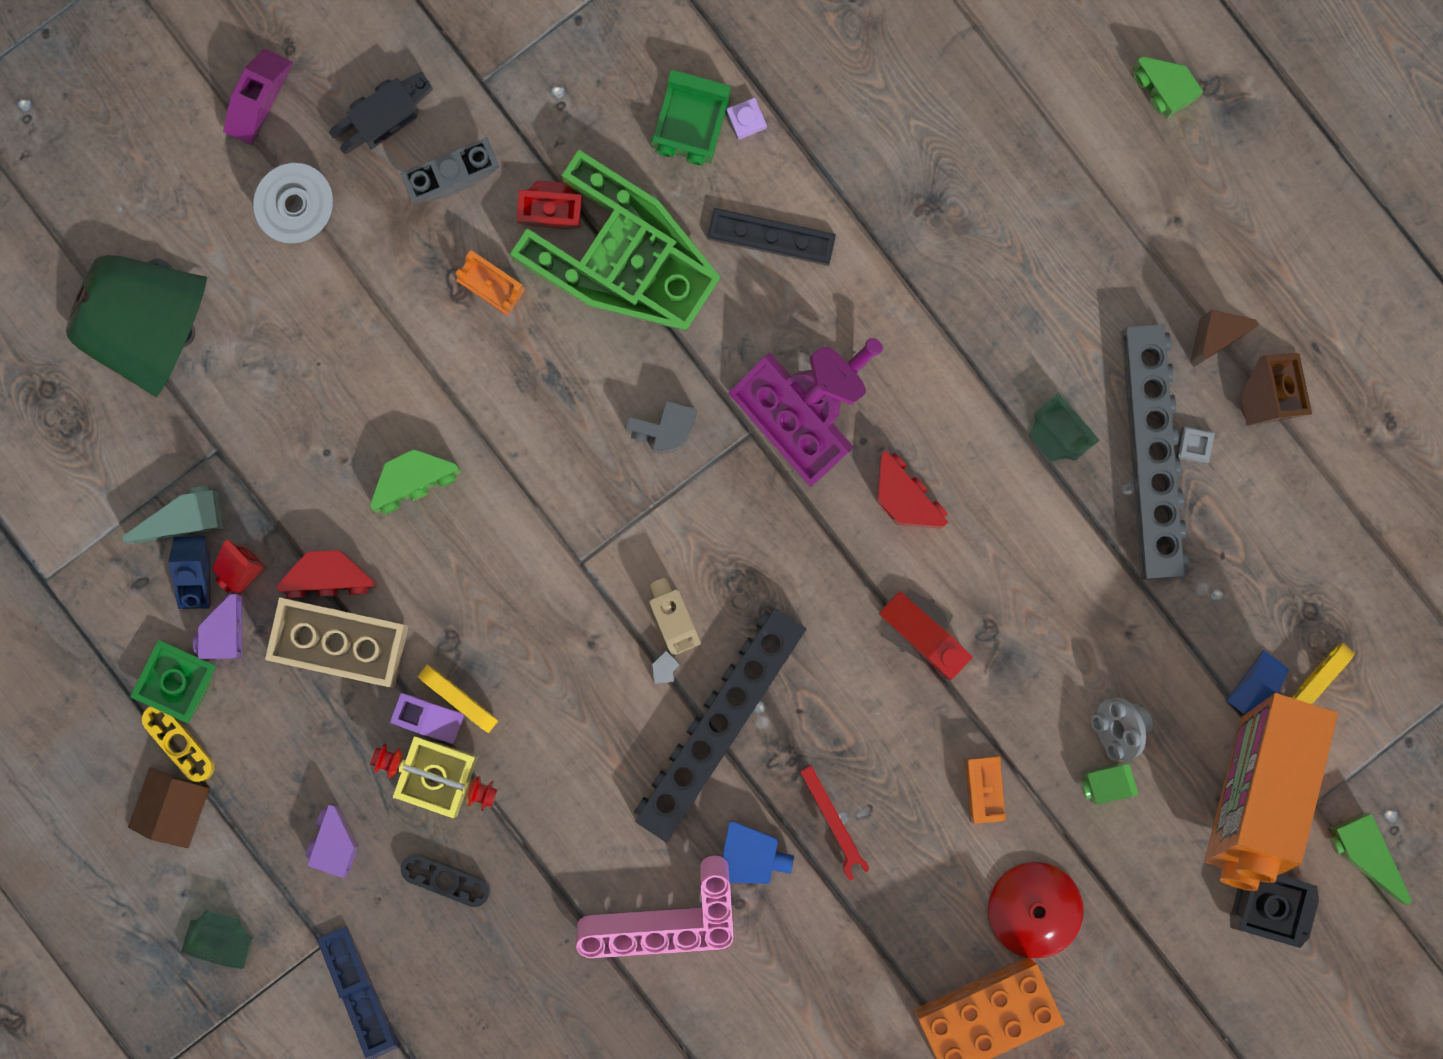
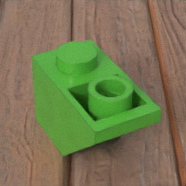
M1142 57L1137 60L1133 67L1135 71L1133 75L1136 82L1141 88L1146 87L1152 96L1150 101L1157 113H1163L1166 119L1198 100L1203 93V90L1187 66Z

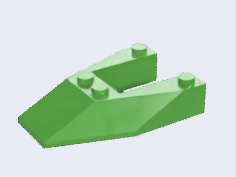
M578 150L561 175L563 182L611 213L609 219L580 262L528 228L510 253L512 261L590 307L687 331L721 277L659 200Z

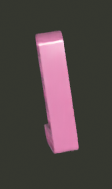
M709 856L701 862L702 908L584 916L577 923L576 948L578 953L586 958H602L727 948L733 942L728 862L720 856Z

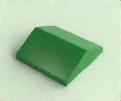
M158 640L130 697L189 724L206 696L217 666Z

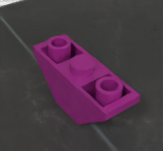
M264 48L244 68L230 97L224 133L251 146L253 145L293 65L292 61Z

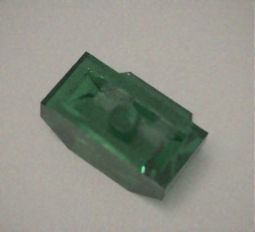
M1059 392L1034 413L1035 422L1029 436L1051 462L1061 459L1076 461L1099 441L1098 437Z
M206 910L197 920L190 921L181 952L204 961L243 969L246 965L253 936H249L244 932L239 919Z

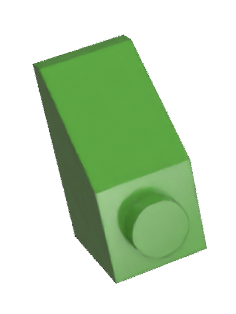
M1117 762L1084 772L1085 780L1080 782L1085 799L1091 798L1093 804H1102L1139 795L1129 763Z

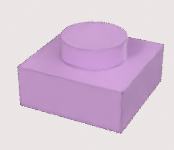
M756 98L726 109L738 140L767 129Z

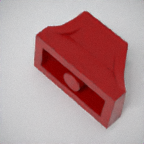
M535 181L528 190H519L516 221L518 224L532 227L580 228L582 195L576 194L564 182Z

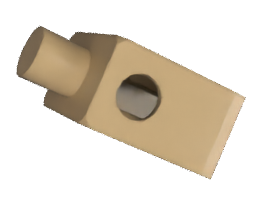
M667 578L652 582L649 586L654 599L650 600L649 603L671 655L675 656L701 645L679 590L672 591ZM669 609H676L672 614H665Z

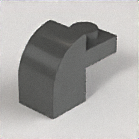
M666 401L660 425L629 417L626 431L632 433L631 439L639 442L649 443L650 439L655 440L653 453L666 454L674 452L681 448L689 439L696 419L697 409Z

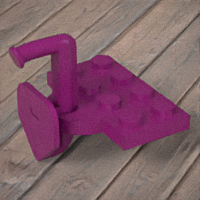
M870 338L866 341L865 346L847 363L832 348L821 347L810 356L812 370L799 371L792 376L769 353L728 394L806 483L812 487L854 448L833 423L839 416L840 401L854 404L865 395V385L856 373L875 355H879L883 347L878 339Z

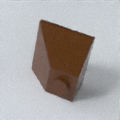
M1278 354L1260 357L1240 395L1242 400L1241 410L1246 419L1247 426L1311 415L1312 410L1300 354Z

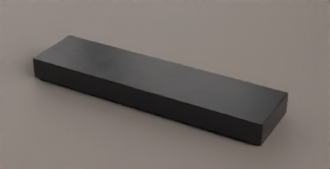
M714 208L707 240L829 266L836 234Z

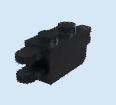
M422 72L403 81H399L398 78L392 81L387 79L375 88L376 92L368 98L361 97L354 101L349 107L350 110L346 112L347 117L332 127L329 134L332 138H337L355 126L358 133L346 140L340 146V150L343 154H347L365 142L372 150L417 119L419 110L416 105L433 88Z

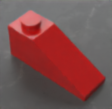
M227 539L221 547L212 570L218 575L215 581L225 592L229 593L232 590L234 593L241 594L267 567L246 545Z
M901 591L878 613L946 679L952 680L973 658L950 634Z

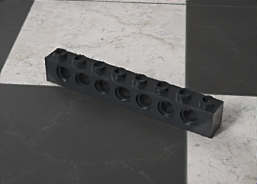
M776 608L772 613L765 611L756 627L761 629L754 640L748 637L738 652L743 655V658L737 667L732 663L721 678V680L726 682L720 693L713 690L703 705L708 708L703 719L701 720L696 716L686 731L691 737L685 746L680 743L677 745L669 757V760L674 763L667 773L663 770L659 772L651 785L656 789L650 799L643 797L634 811L638 815L635 822L666 843L807 630ZM775 635L780 642L779 649L774 653L766 652L761 645L763 637ZM756 661L762 666V675L758 679L753 680L746 677L744 667L748 662ZM738 687L744 691L745 700L741 705L732 706L728 703L726 695L731 688ZM722 714L727 718L728 726L723 732L717 733L711 730L709 720L713 715ZM700 740L707 742L710 746V754L704 759H698L692 754L693 744ZM681 767L690 769L693 774V780L685 786L679 785L674 778L675 771ZM663 794L671 795L675 800L674 809L670 812L661 811L657 806L659 796Z

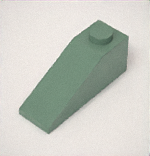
M208 486L190 488V494L180 495L123 535V542L136 544L224 530L219 493L209 490Z

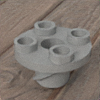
M1113 697L1100 704L1096 714L1091 718V725L1106 749L1107 756L1113 761H1126L1138 757L1144 750L1146 735L1150 734L1153 729V720L1145 708L1139 707L1138 704H1131L1126 699Z

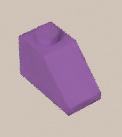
M230 594L198 626V634H194L193 649L195 653H198V659H242L241 595Z

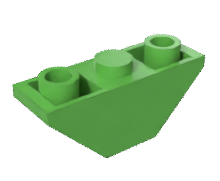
M413 449L385 463L370 507L375 513L389 514L399 509V503L408 498L411 501H416L428 495L427 489L439 484L440 488L457 481L456 475L462 472L455 463Z

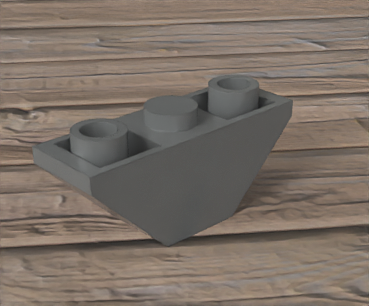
M486 137L402 172L400 175L412 203L446 198L470 188L500 166Z

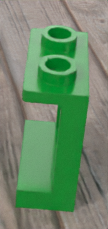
M671 70L654 135H652L651 148L656 149L655 152L665 157L673 158L674 154L686 157V161L694 165L703 166L704 162L711 164L730 100L731 86Z

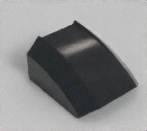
M1278 875L1274 883L1260 881L1257 891L1238 888L1232 912L1230 913V928L1301 948L1310 937L1319 903L1317 886Z

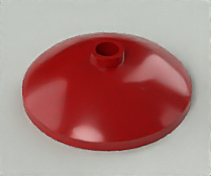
M1029 862L1017 865L1009 869L998 879L990 893L988 918L995 936L1007 949L1023 957L1046 958L1063 951L1076 938L1083 921L1084 907L1078 887L1065 872L1050 864ZM1037 906H1042L1044 909V914L1040 918H1036L1033 915V910Z

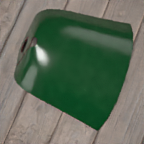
M100 256L92 263L76 295L66 327L67 337L82 352L136 384L149 394L157 397L170 377L190 333L205 291L207 277L121 256ZM83 289V292H82V294H81V297H80L79 301L77 302L78 297H79V295H80V292H81V290ZM88 292L90 295L88 301L82 302L85 293Z

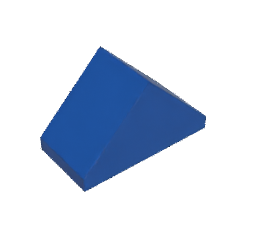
M1263 650L1227 698L1226 702L1245 715L1274 693H1279L1289 669Z

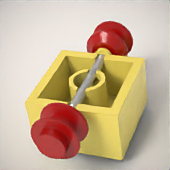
M414 736L406 760H402L403 756L400 748L394 753L387 751L386 743H384L382 748L376 747L372 755L370 765L375 767L374 774L382 769L387 771V778L390 779L397 772H401L393 798L455 818L458 816L465 795L467 805L470 807L474 802L480 803L481 811H484L486 806L492 807L498 789L493 788V780L488 785H484L481 783V777L477 776L469 783L478 756L421 736Z

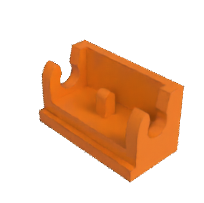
M470 250L466 256L465 265L462 269L458 268L456 272V281L508 316L525 292L523 285Z
M1000 756L965 759L971 823L1005 821L1006 813Z

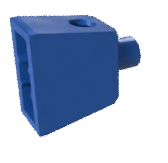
M729 820L722 858L729 865L730 883L769 884L772 870L791 874L794 855L776 852L778 838Z

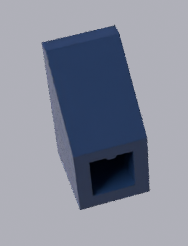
M206 536L174 537L168 564L178 609L210 608V556Z

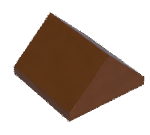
M1216 310L1208 312L1199 320L1190 361L1192 366H1197L1259 326L1257 320Z
M150 767L128 828L153 841L189 848L210 788Z

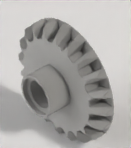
M293 161L287 164L280 163L278 167L269 169L268 173L260 178V183L254 189V199L251 202L254 210L253 216L258 226L271 238L283 243L304 242L317 235L330 218L333 208L331 187L318 170L305 163ZM290 195H295L296 200L294 204L290 207H285L286 199Z

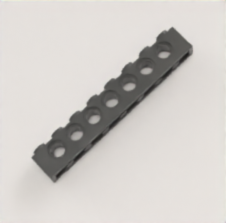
M1165 324L1126 327L1122 331L1141 580L1179 578L1185 576L1184 570H1188L1189 560L1187 551L1182 549V539L1186 538V524L1184 520H1180L1179 507H1183L1184 497L1182 489H1178L1177 476L1181 475V462L1179 457H1175L1174 445H1178L1179 435L1177 426L1172 424V414L1176 412V399L1174 395H1170L1169 383L1173 382L1174 378L1173 366L1168 364L1167 351L1171 350V337L1169 332L1165 333ZM1148 351L1155 356L1156 363L1154 366H1147L1142 362V352ZM1146 382L1154 383L1157 386V397L1151 398L1145 394L1144 385ZM1149 413H1154L1160 418L1161 425L1159 429H1153L1148 426L1146 417ZM1156 444L1162 448L1163 457L1161 460L1151 458L1149 455L1150 445ZM1158 475L1165 480L1166 487L1163 492H1158L1152 487L1151 480L1153 476ZM1156 507L1166 509L1168 519L1165 523H1159L1154 518ZM1159 538H1165L1170 543L1171 549L1167 555L1159 553L1156 548Z

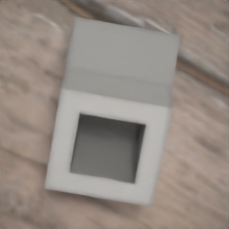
M667 651L652 664L654 684L674 682L673 672L680 664Z

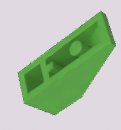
M1363 812L1329 828L1333 835L1329 839L1334 851L1338 855L1341 854L1344 859L1397 902L1406 905L1412 903L1372 814Z

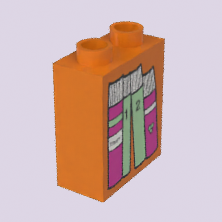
M1274 693L1240 718L1204 859L1205 863L1222 868L1219 879L1221 882L1235 888L1257 891L1260 881L1274 883L1278 875L1302 864L1338 712Z

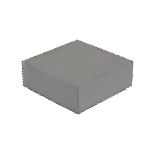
M1186 426L1182 427L1177 457L1208 464L1210 462L1215 432Z

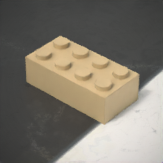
M279 598L265 660L395 688L409 626Z

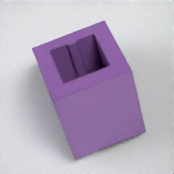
M401 693L390 723L454 744L464 714L408 693Z
M333 803L329 804L327 809L322 808L316 826L320 827L317 839H311L305 856L310 858L307 866L345 878L349 875L358 844L340 806Z

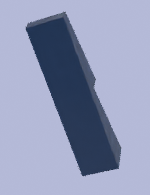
M344 926L318 938L317 941L338 996L343 999L364 1057L366 1059H375L399 1048L400 1045L349 928Z

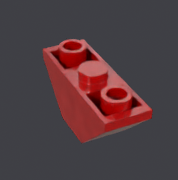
M886 450L879 459L876 502L896 525L938 529L944 527L948 523L944 518L948 515L946 510L936 500L932 503L924 494L927 489L917 477L911 479L904 471L907 466L896 453L890 455Z
M340 550L306 552L277 584V592L286 593V599L305 598V592L313 591L318 592V597L337 596V590L348 589L349 595L368 594V588H377L376 581Z

